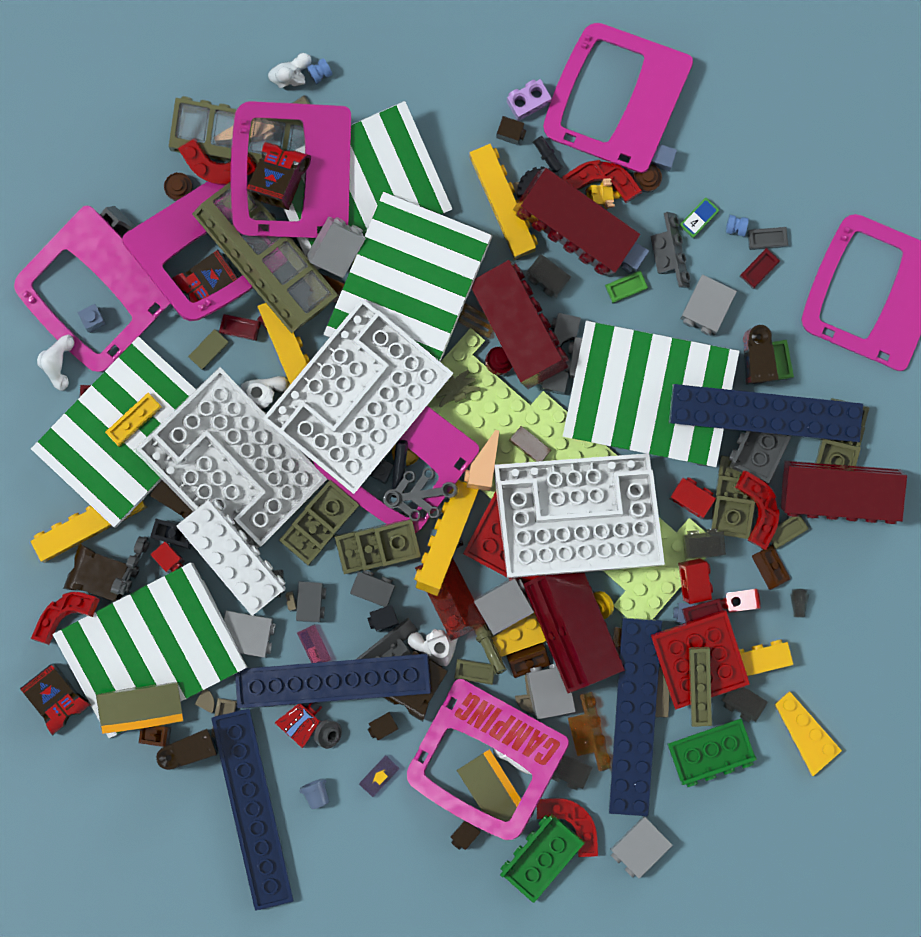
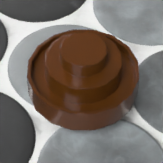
M650 164L649 169L645 173H634V181L643 192H652L659 187L662 181V174L657 166Z
M176 172L170 174L164 182L166 195L174 201L192 192L193 185L191 180L183 173Z

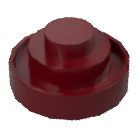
M501 346L494 347L487 353L485 364L491 373L505 375L511 370L512 365Z

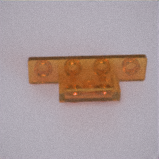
M592 692L581 694L580 698L584 714L568 718L577 756L594 753L598 770L610 769L611 759L606 750V739L602 734L601 719L596 710V699Z

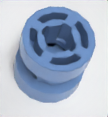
M324 58L318 61V65L311 64L307 67L316 84L321 82L323 76L329 77L333 75Z
M729 214L726 233H737L739 236L745 237L748 218L742 217L739 219L735 215Z

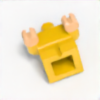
M605 178L601 185H591L586 189V196L601 207L604 206L605 209L613 208L615 206L613 204L614 199L620 198L619 193L613 191L612 182H610L612 181L611 178Z

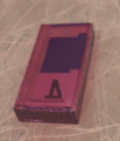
M315 624L297 632L311 663L328 662L331 660Z

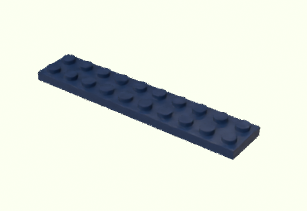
M672 384L669 423L860 442L863 403Z
M622 617L620 659L625 671L618 673L609 814L648 816L659 672V660L651 635L661 632L662 620Z
M428 654L246 668L235 674L237 708L431 693Z
M250 708L211 717L254 909L257 911L293 902L294 899Z

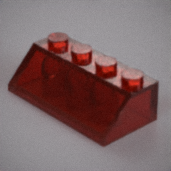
M452 558L438 596L427 592L451 641L486 624ZM424 564L415 567L416 571L418 569L422 570Z

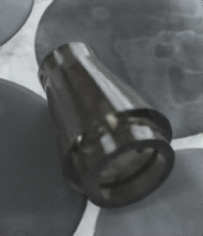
M792 589L790 598L793 617H805L809 599L807 589Z

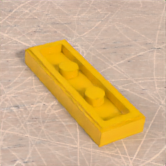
M147 393L105 433L120 447L162 407Z

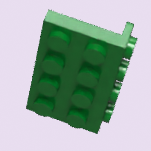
M742 718L667 743L680 783L687 787L697 785V780L705 778V781L717 778L716 774L723 772L724 775L735 771V767L741 765L742 768L754 765L753 761L757 760Z
M553 814L549 817L546 815L538 823L541 827L536 832L533 830L526 837L528 842L525 846L522 847L520 845L513 853L514 859L511 862L507 860L500 868L503 871L500 876L506 878L533 903H535L585 844L582 839Z

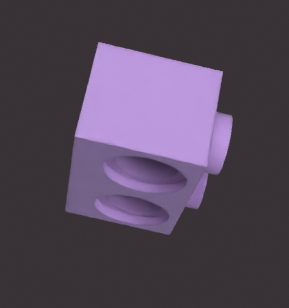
M541 79L538 81L532 80L525 85V88L521 90L515 89L508 94L507 103L517 121L551 103L552 98ZM539 91L542 95L539 98H535L531 93ZM523 100L525 105L518 107L515 105V101Z

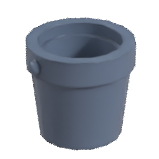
M323 778L312 781L300 788L299 792L305 796L311 809L319 808L330 802L325 787L327 781Z

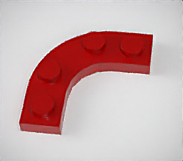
M196 138L178 148L190 169L200 178L215 184H228L231 182V162L216 163L210 160ZM249 153L247 156V175L254 172L257 167Z
M600 160L583 163L562 177L564 181L577 190L592 182L611 178L612 186L625 203L642 193L637 183L623 167Z
M743 471L735 488L754 500L758 507V519L748 541L766 550L779 523L780 512L775 500L776 495L764 481L748 471Z
M81 592L63 594L62 598L56 602L52 601L43 611L31 639L50 645L53 638L52 634L55 633L57 626L65 616L79 613L93 617L100 599Z
M562 798L540 799L536 806L537 819H543L545 815L549 817L552 814L558 819H565L575 828L577 836L585 842L578 851V857L598 856L596 827L591 816L583 807L571 800Z

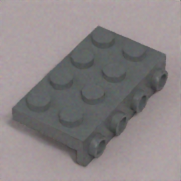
M746 431L744 434L741 432L737 441L740 446L738 450L733 449L729 460L732 461L729 467L741 473L748 471L769 485L791 436Z

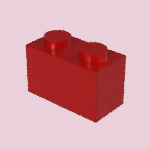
M689 477L687 479L682 478L669 499L698 518L703 519L716 499L713 497L714 493L706 488L702 490L697 487V482Z
M167 542L162 543L150 554L167 573L183 567L182 564L185 562Z
M698 558L678 563L683 601L694 604L712 600L713 586L709 579L711 569L707 561Z

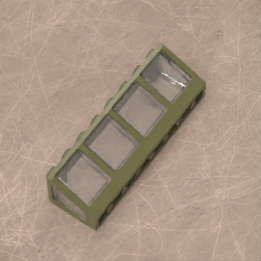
M186 96L176 98L169 140L170 150L180 153L178 148L181 145L196 138L209 159L231 162L233 125L237 109L230 108L227 104L212 105L210 101L206 100L196 102ZM253 118L249 132L248 153L255 165L257 166L260 158H262V148L265 142L278 145L283 150L292 151L304 146L305 137L302 121Z
M231 182L201 203L192 213L291 333L319 315L338 296L290 237L247 236L235 229L232 221ZM247 191L249 217L252 220L276 221L260 201L254 200ZM258 224V231H269V225Z

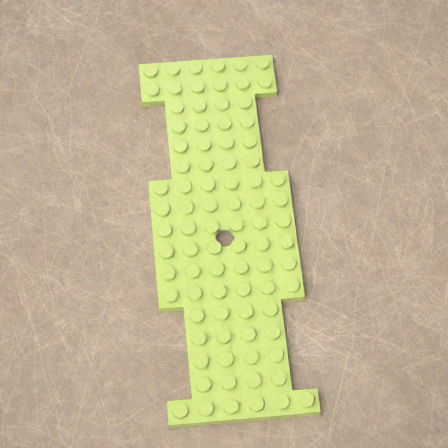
M472 328L466 332L442 359L441 363L453 372L452 376L454 378L469 370V374L465 378H475L476 381L468 386L479 387L480 391L468 393L466 399L455 402V400L450 401L442 407H439L445 396L439 398L434 396L427 406L479 445V453L494 431L499 430L495 465L535 462L509 441L520 426L524 427L551 449L543 461L618 456L606 445L563 437L567 411L544 391L530 405L498 376L491 373L483 363L473 356L485 340ZM494 473L490 491L481 490L490 499H492L496 491ZM659 517L665 565L603 570L607 576L625 590L614 603V607L626 618L653 619L681 587L678 563L698 558L705 560L719 543L690 518L676 532Z

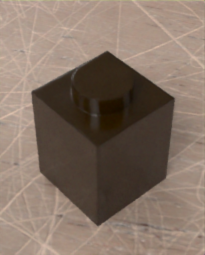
M502 116L496 138L518 145L520 140H524L527 130L524 129L523 122Z
M390 712L368 723L370 727L367 730L372 739L377 738V740H380L399 728Z
M463 821L450 836L453 839L451 843L459 850L461 848L466 850L481 831L474 825Z

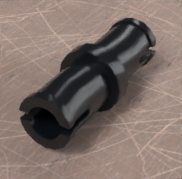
M543 136L538 137L532 142L542 155L541 159L546 161L554 173L563 168V165H561L554 154V149L549 147Z

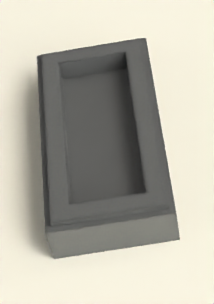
M787 227L748 230L749 250L788 247Z

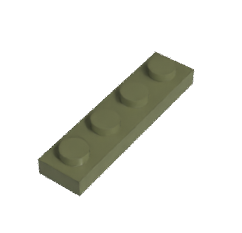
M689 648L691 726H712L710 648Z

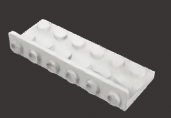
M209 498L181 521L177 528L253 616L277 595L284 592L286 589L284 585L286 583L280 575L276 576L271 571L273 567L267 560L263 561L259 555L261 553L254 545H249L246 541L248 538L242 530L238 531L233 526L235 524L234 520L229 515L225 516L221 511L222 506L217 500L212 501Z

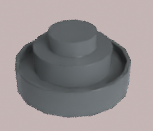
M331 719L320 722L314 732L315 742L325 749L334 747L341 738V726Z

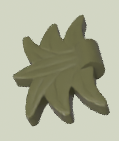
M469 370L461 373L456 378L451 376L449 381L438 391L435 396L436 398L445 396L440 402L439 407L444 406L450 401L455 400V402L466 399L468 393L480 391L479 387L468 386L476 381L475 378H465L469 374Z

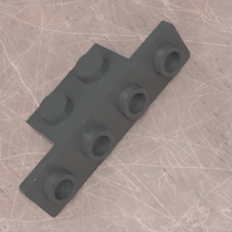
M665 212L664 218L667 231L650 236L658 274H663L675 270L678 286L688 288L690 287V275L685 264L687 259L682 250L683 240L678 230L679 220L675 213Z
M406 618L357 659L412 654L403 641L411 633H415L417 628L409 618Z

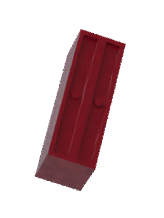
M547 168L537 172L513 208L517 212L515 215L523 221L527 219L532 223L531 226L535 230L547 233V238L555 243L558 241L564 245L563 249L565 251L577 254L581 262L586 265L591 264L595 267L594 270L602 276L604 274L616 273L641 235Z
M507 260L475 278L471 288L517 377L527 389H530L568 368L566 362L569 359L564 350L557 346L560 342L555 333L549 330L551 325L543 313L540 314L542 308L539 302L536 301L534 296L531 297L534 293L530 285L525 280H522L525 278L522 270L516 263L512 264L510 260Z
M785 461L780 507L787 513V516L791 517L807 514L808 518H819L820 515L826 516L827 519L838 520V517H846L848 521H858V518L871 523H877V520H885L887 524H897V521L903 522L907 474L901 469Z
M585 572L542 575L523 584L567 693L625 671Z

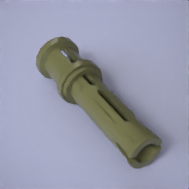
M483 616L472 620L469 625L475 631L477 642L483 646L495 675L502 674L507 669L493 642L492 632L489 631Z

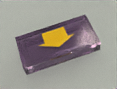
M385 755L359 785L374 797L400 768Z

